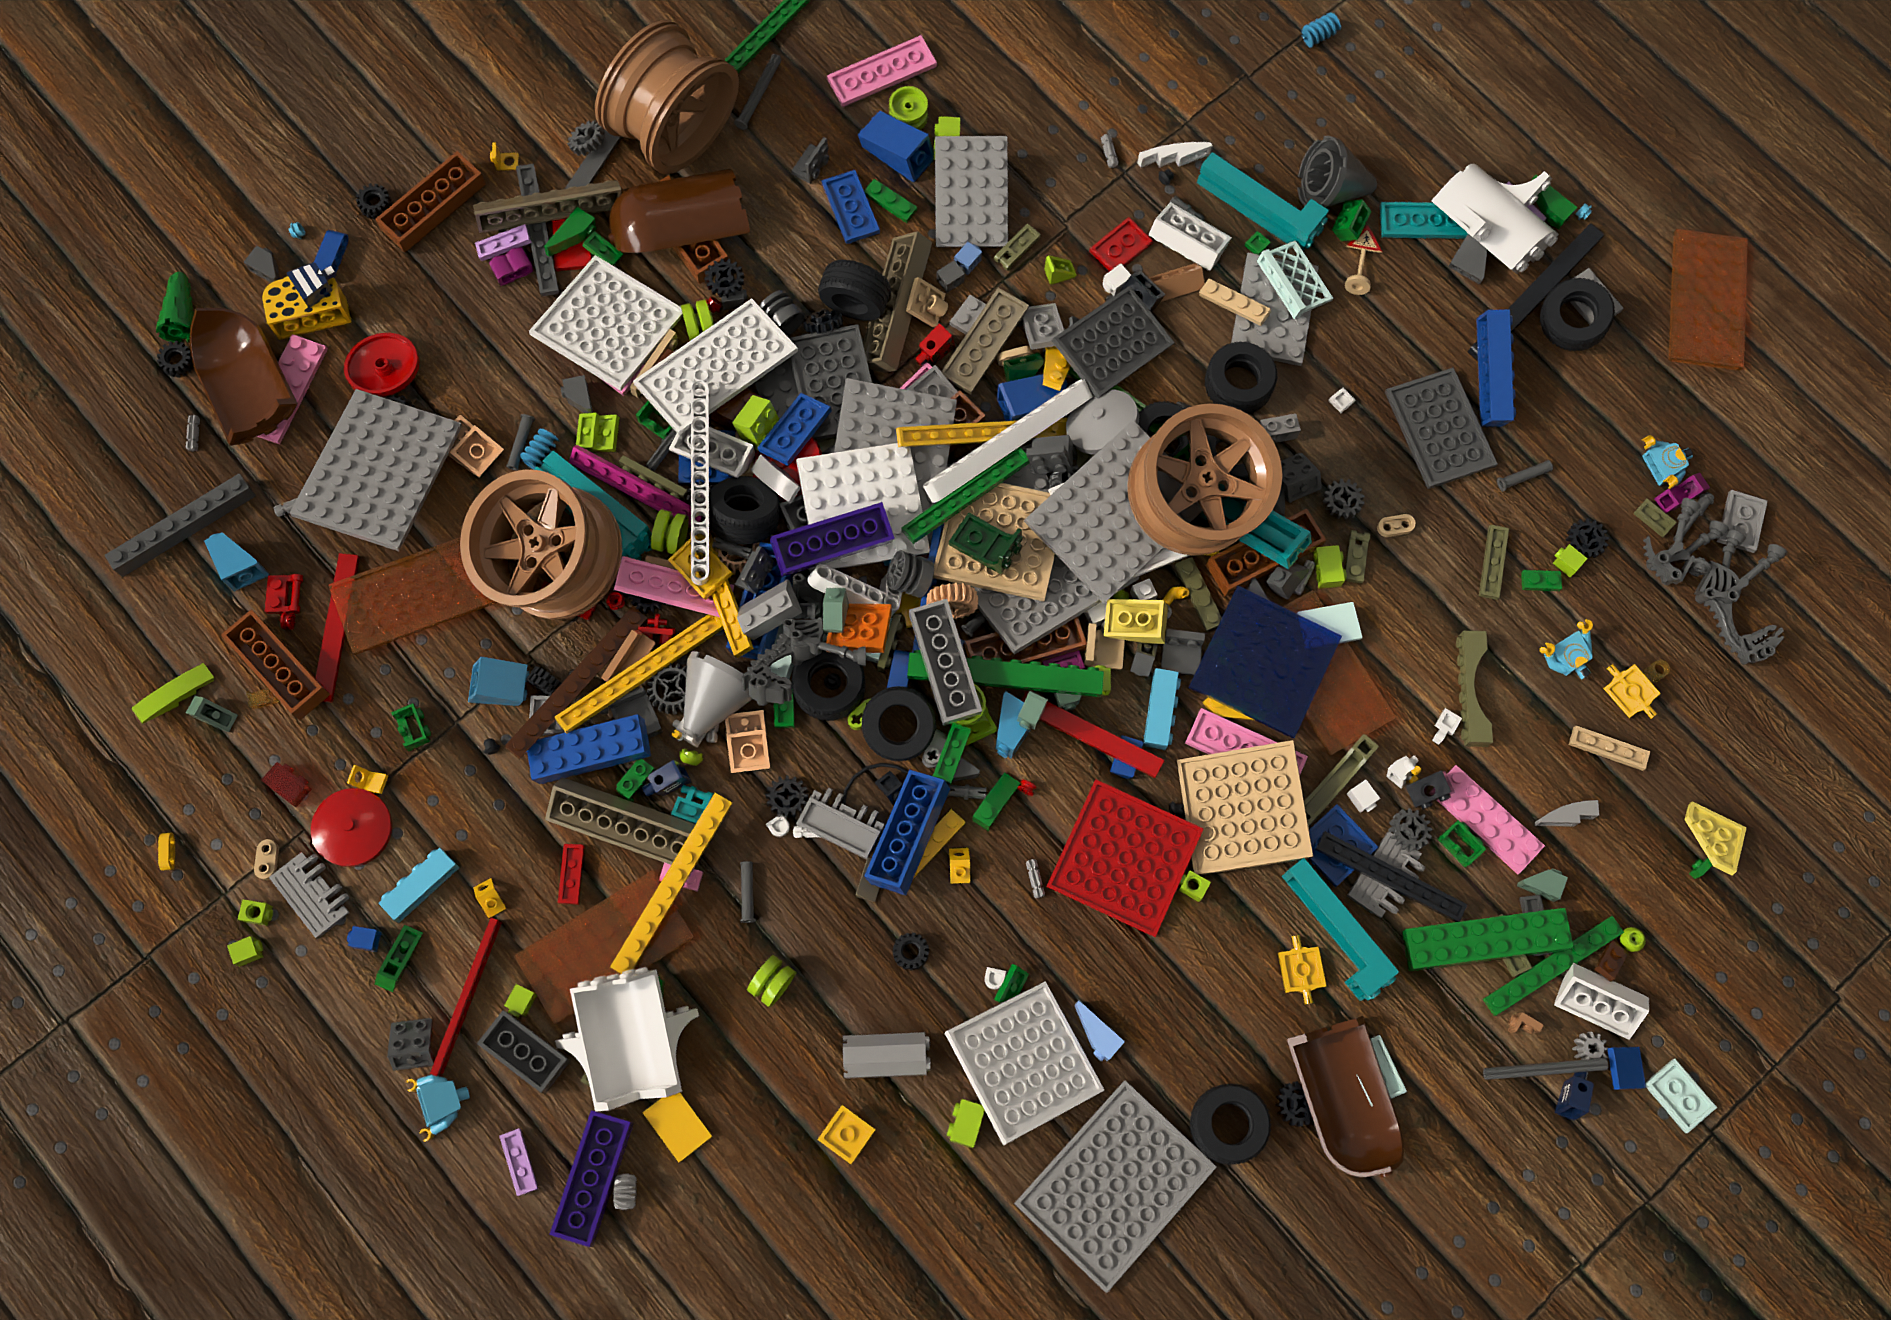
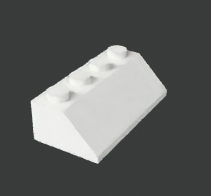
M1171 202L1155 219L1149 236L1153 237L1156 241L1165 244L1170 249L1177 251L1209 271L1217 263L1232 238Z
M703 425L695 426L697 430H703L705 428ZM709 427V467L738 478L748 470L755 456L754 446ZM691 428L681 435L676 434L669 447L670 451L691 459ZM703 443L695 444L697 448H703L705 446Z
M1573 963L1562 981L1554 1005L1630 1040L1649 1012V997L1614 981L1610 982L1605 977Z

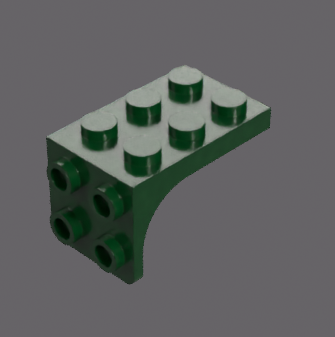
M968 513L949 540V545L995 572L1002 574L1004 569L1008 570L1011 566L1012 557L1018 555L1022 549V529L1018 528L1014 535L1008 534Z

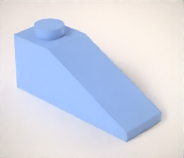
M1078 1001L1074 1006L1092 1049L1095 1050L1093 1054L1101 1061L1104 1059L1109 1061L1125 1041Z

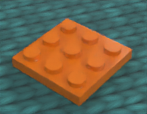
M849 604L843 633L828 632L826 643L839 647L847 646L851 651L866 646V653H884L892 605Z

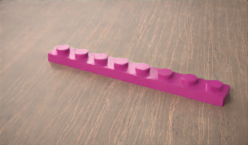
M579 445L573 447L568 463L657 511L661 509L671 511L673 517L677 513L687 515L689 517V528H691L690 505ZM703 516L695 517L697 522H702L704 519Z

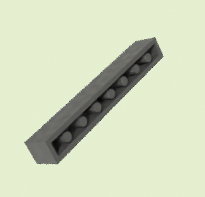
M239 473L105 554V557L113 570L124 577L246 503L256 495L248 482Z

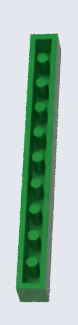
M914 650L913 653H909L907 679L929 681L920 650ZM982 656L966 658L975 685L1100 697L1102 695L1104 671H1099V668L1088 667L1085 670L1080 669V666L1069 665L1068 668H1064L1056 663L1044 666L1041 665V662L1031 661L1030 664H1023L1021 660L1014 659L1010 660V662H1003L1001 658H991V660H983Z

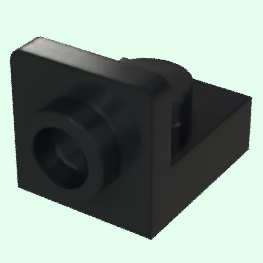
M889 771L877 780L875 784L894 806L903 784Z

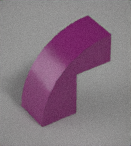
M1697 473L1681 484L1667 489L1654 499L1661 510L1668 513L1680 507L1683 498L1694 499L1710 489V486L1703 476Z

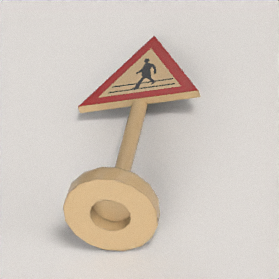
M1369 225L1362 230L1358 240H1352L1346 245L1349 248L1361 249L1358 274L1350 276L1345 282L1346 290L1355 295L1366 294L1371 288L1370 280L1362 276L1366 250L1382 253Z

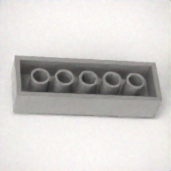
M944 599L910 609L909 617L943 725L980 715L982 708L948 600Z

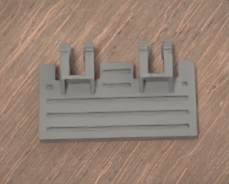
M827 789L821 802H819L822 794L814 790L796 825L867 860L884 827V824L876 821L874 827H872L878 811L874 810L866 825L861 820L866 814L868 806L863 805L857 818L854 819L856 810L844 804H841L839 810H837L843 799V794L839 793L833 806L830 807L826 804L832 795L833 789Z
M1388 831L1372 856L1419 879L1415 873L1405 866L1408 863L1416 870L1423 872L1425 866L1418 862L1422 853L1416 849L1411 852L1409 847L1403 850L1402 844L1396 846V838L1391 839L1390 837L1393 833ZM1363 874L1359 875L1347 894L1348 898L1379 918H1382L1386 912L1379 907V904L1393 914H1397L1399 911L1396 906L1385 900L1387 895L1398 903L1403 904L1405 901L1396 891Z
M301 852L269 878L313 936L319 939L349 913L345 906L336 910L349 899L347 893L342 894L330 903L329 899L341 890V885L336 884L330 888L321 876L313 880L326 866L320 863L307 873L306 869L315 863L319 857L313 854L307 858Z

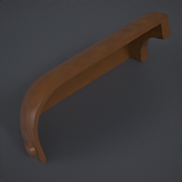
M725 169L638 185L627 189L616 199L610 212L611 233L608 234L610 244H613L621 252L639 253L750 233L746 209H743L740 203L743 197L740 187L734 184L736 177L733 171Z
M196 308L190 329L192 362L229 446L252 442L254 437L263 433L265 435L272 433L278 429L277 425L280 422L289 419L298 403L263 331L253 320L239 312L225 308Z
M1361 1016L1332 1025V1030L1329 1031L1327 1027L1287 1039L1322 1148L1329 1160L1337 1168L1353 1176L1369 1177L1380 1174L1382 1178L1392 1175V1171L1398 1168L1403 1161V1137L1364 1017ZM1364 1089H1365V1091H1366V1093H1367V1095H1368V1097H1369V1099H1370V1101H1371V1103H1372L1373 1106H1371V1104H1370V1102H1369V1100H1368V1098H1367V1096H1366V1094H1365V1092H1364Z

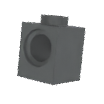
M955 260L938 270L936 274V280L946 293L964 283L965 279L964 268L958 265Z

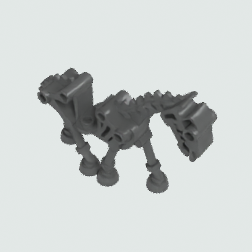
M1683 498L1681 503L1682 514H1679L1677 518L1679 523L1675 542L1669 549L1660 551L1655 555L1651 546L1650 536L1643 540L1646 543L1643 549L1647 551L1644 553V556L1649 558L1646 561L1647 569L1655 571V576H1660L1662 584L1666 586L1672 583L1677 585L1682 582L1687 572L1697 577L1704 575L1694 593L1696 595L1695 600L1699 604L1704 603L1705 607L1710 606L1709 612L1714 611L1715 615L1713 618L1719 621L1716 627L1721 628L1719 636L1725 638L1724 645L1731 647V653H1738L1737 657L1742 665L1750 662L1757 663L1775 654L1776 646L1783 640V636L1778 637L1783 632V628L1776 629V625H1769L1752 634L1739 636L1732 619V603L1738 600L1741 589L1746 587L1749 581L1762 570L1770 568V565L1783 559L1788 553L1787 550L1779 545L1769 544L1767 558H1761L1752 570L1739 579L1729 568L1731 557L1736 550L1734 547L1741 545L1745 541L1746 536L1736 530H1729L1728 526L1724 523L1712 520L1709 525L1710 532L1708 534H1700L1696 541L1686 549H1683L1684 545L1682 542L1686 523L1690 521L1689 516H1692L1701 507L1695 500ZM1727 533V545L1723 547L1722 551L1724 553L1722 565L1713 561L1706 562L1705 558H1695L1693 555L1690 557L1700 546L1706 545L1711 540L1720 538V536ZM1685 562L1681 570L1671 565V563ZM1767 632H1768V633L1772 632V633L1769 635L1768 638L1763 639L1764 637H1766V636L1768 635ZM1763 639L1761 642L1757 643L1756 645L1753 644V643H1756L1757 641Z
M800 573L793 576L792 588L802 613L792 619L787 618L783 621V634H779L780 639L776 640L777 645L772 644V649H766L764 655L758 654V659L751 661L752 667H747V672L742 676L743 690L745 691L749 688V696L762 706L767 705L768 702L784 704V700L788 702L792 700L791 681L786 677L776 675L769 668L774 662L791 655L793 665H800L803 661L821 654L822 650L839 654L841 658L847 657L853 660V662H858L859 665L866 666V646L851 651L847 646L839 647L828 644L826 641L823 642L822 618L823 594L825 593L811 587L808 583V577H804ZM861 576L857 579L867 584V576ZM793 619H811V620H793Z

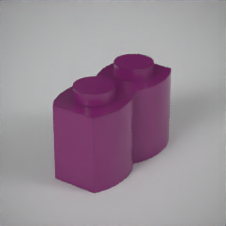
M522 247L513 248L506 255L495 256L489 262L500 286L509 284L517 278L524 277L533 272L532 265Z

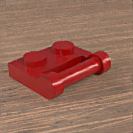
M268 575L265 613L282 614L287 612L290 614L292 612L299 614L301 608L299 606L300 584L303 582V575ZM289 583H293L291 605L287 606Z

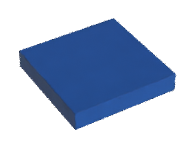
M1640 1047L1607 1048L1614 1090L1646 1088Z

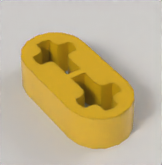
M161 833L159 835L158 864L161 871L173 870L175 867V837L173 833Z

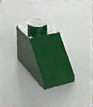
M1035 353L1003 361L1006 382L1033 377L1044 363L1041 355Z

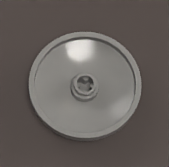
M1108 390L1099 398L1093 395L1091 399L1069 414L1066 423V433L1070 436L1077 450L1087 454H1096L1132 420L1137 424L1139 423V410L1133 398L1127 393L1119 390Z

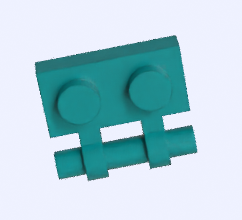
M683 785L681 792L687 794L686 799L678 796L671 816L696 824L714 793H705L697 790V787ZM696 797L704 801L701 805L693 802V798Z

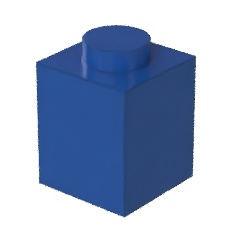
M353 926L352 931H349L347 936L348 946L354 949L377 952L382 932L375 929Z

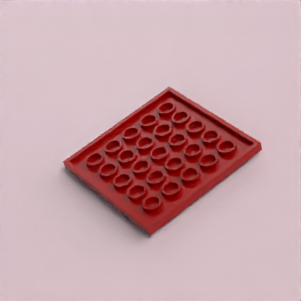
M1095 779L1046 887L1156 937L1203 832V828Z

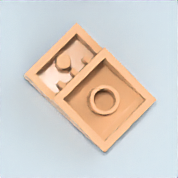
M459 415L454 421L460 422L462 428L448 456L474 475L480 477L504 449L478 427L473 426L464 417Z
M764 710L734 713L726 718V736L731 773L770 768Z

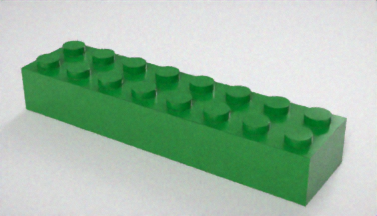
M1565 908L1416 927L1402 931L1409 971L1560 952L1574 948Z

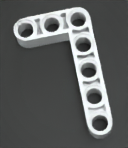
M824 564L817 565L808 577L809 585L823 593L826 592V588H846L849 604H891V617L900 607L902 592L888 588L886 584L887 574L881 580L880 589L874 588Z

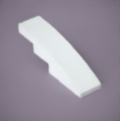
M1187 142L1156 147L1140 152L1137 162L1140 168L1157 162L1159 167L1176 162L1177 166L1180 167L1210 155L1212 143Z

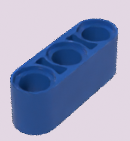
M327 230L314 260L320 271L331 266L335 273L337 272L348 245V235Z
M895 649L887 688L895 686L908 687L909 653L912 652Z

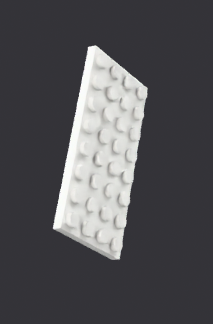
M751 298L633 380V382L678 435H681L691 428V387L695 381L703 380L708 385L710 414L797 353L798 348ZM697 389L695 390V392L697 394H703L704 390ZM703 407L695 408L697 412H703L705 410Z

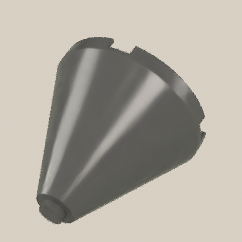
M1324 136L1325 139L1316 140L1310 146L1302 160L1298 173V178H1302L1301 187L1297 188L1298 195L1304 206L1310 199H1313L1326 208L1370 195L1376 190V178L1340 139Z

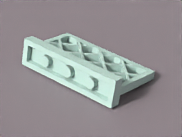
M1296 240L1271 251L1269 249L1262 251L1257 262L1294 319L1300 317L1304 312L1332 301L1333 297ZM1293 248L1297 253L1296 256L1288 254L1287 250ZM1273 255L1282 256V262L1276 261ZM1285 258L1295 261L1294 266L1285 264ZM1297 262L1304 264L1306 270L1296 268ZM1283 268L1292 271L1291 277L1284 274ZM1294 274L1304 275L1303 281L1294 278ZM1306 278L1314 279L1315 285L1307 283ZM1292 283L1301 285V290H1295ZM1304 287L1312 289L1313 294L1303 293ZM1316 291L1323 293L1325 298L1315 297ZM1301 298L1311 300L1310 304L1305 306Z

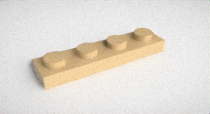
M1211 279L1207 280L1199 292L1201 297L1259 326L1263 325L1271 313V308Z
M669 329L636 378L655 366L667 349L674 350L678 344L676 332ZM633 382L630 385L631 393L639 398L641 392Z
M1579 726L1573 727L1568 744L1642 771L1646 769L1650 755L1648 750Z

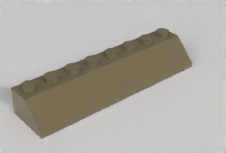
M608 180L604 183H590L586 186H572L563 190L555 189L545 193L516 196L510 199H498L492 202H480L473 205L479 233L524 224L529 225L568 218L576 207L588 214L610 211L616 199L621 195V187L618 180Z
M918 231L895 237L892 240L883 275L890 283L891 294L883 315L869 321L863 341L867 364L870 370L886 373L896 371L899 366L905 338L913 316L906 312L912 285L915 278H923L932 242Z
M563 777L553 785L545 817L546 821L670 865L674 862L696 825Z

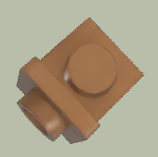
M1521 1012L1512 1015L1508 1022L1510 1026L1508 1031L1511 1033L1517 1032L1521 1025L1522 1030L1532 1034L1540 1032L1544 1025Z

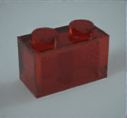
M276 762L261 781L291 805L297 807L312 790L307 786L309 781L301 775L296 777L293 774L295 770L285 763L282 766Z

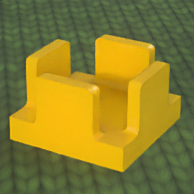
M842 1105L817 1140L852 1164L870 1140L875 1129Z

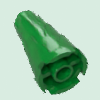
M175 272L168 279L166 296H164L162 310L156 323V334L159 332L160 338L168 342L172 341V343H175V341L181 343L182 339H187V342H190V329L194 311L189 278L182 272Z

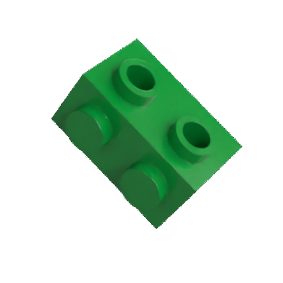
M1352 200L1344 203L1332 228V231L1340 241L1358 240L1371 213L1370 208L1363 200Z

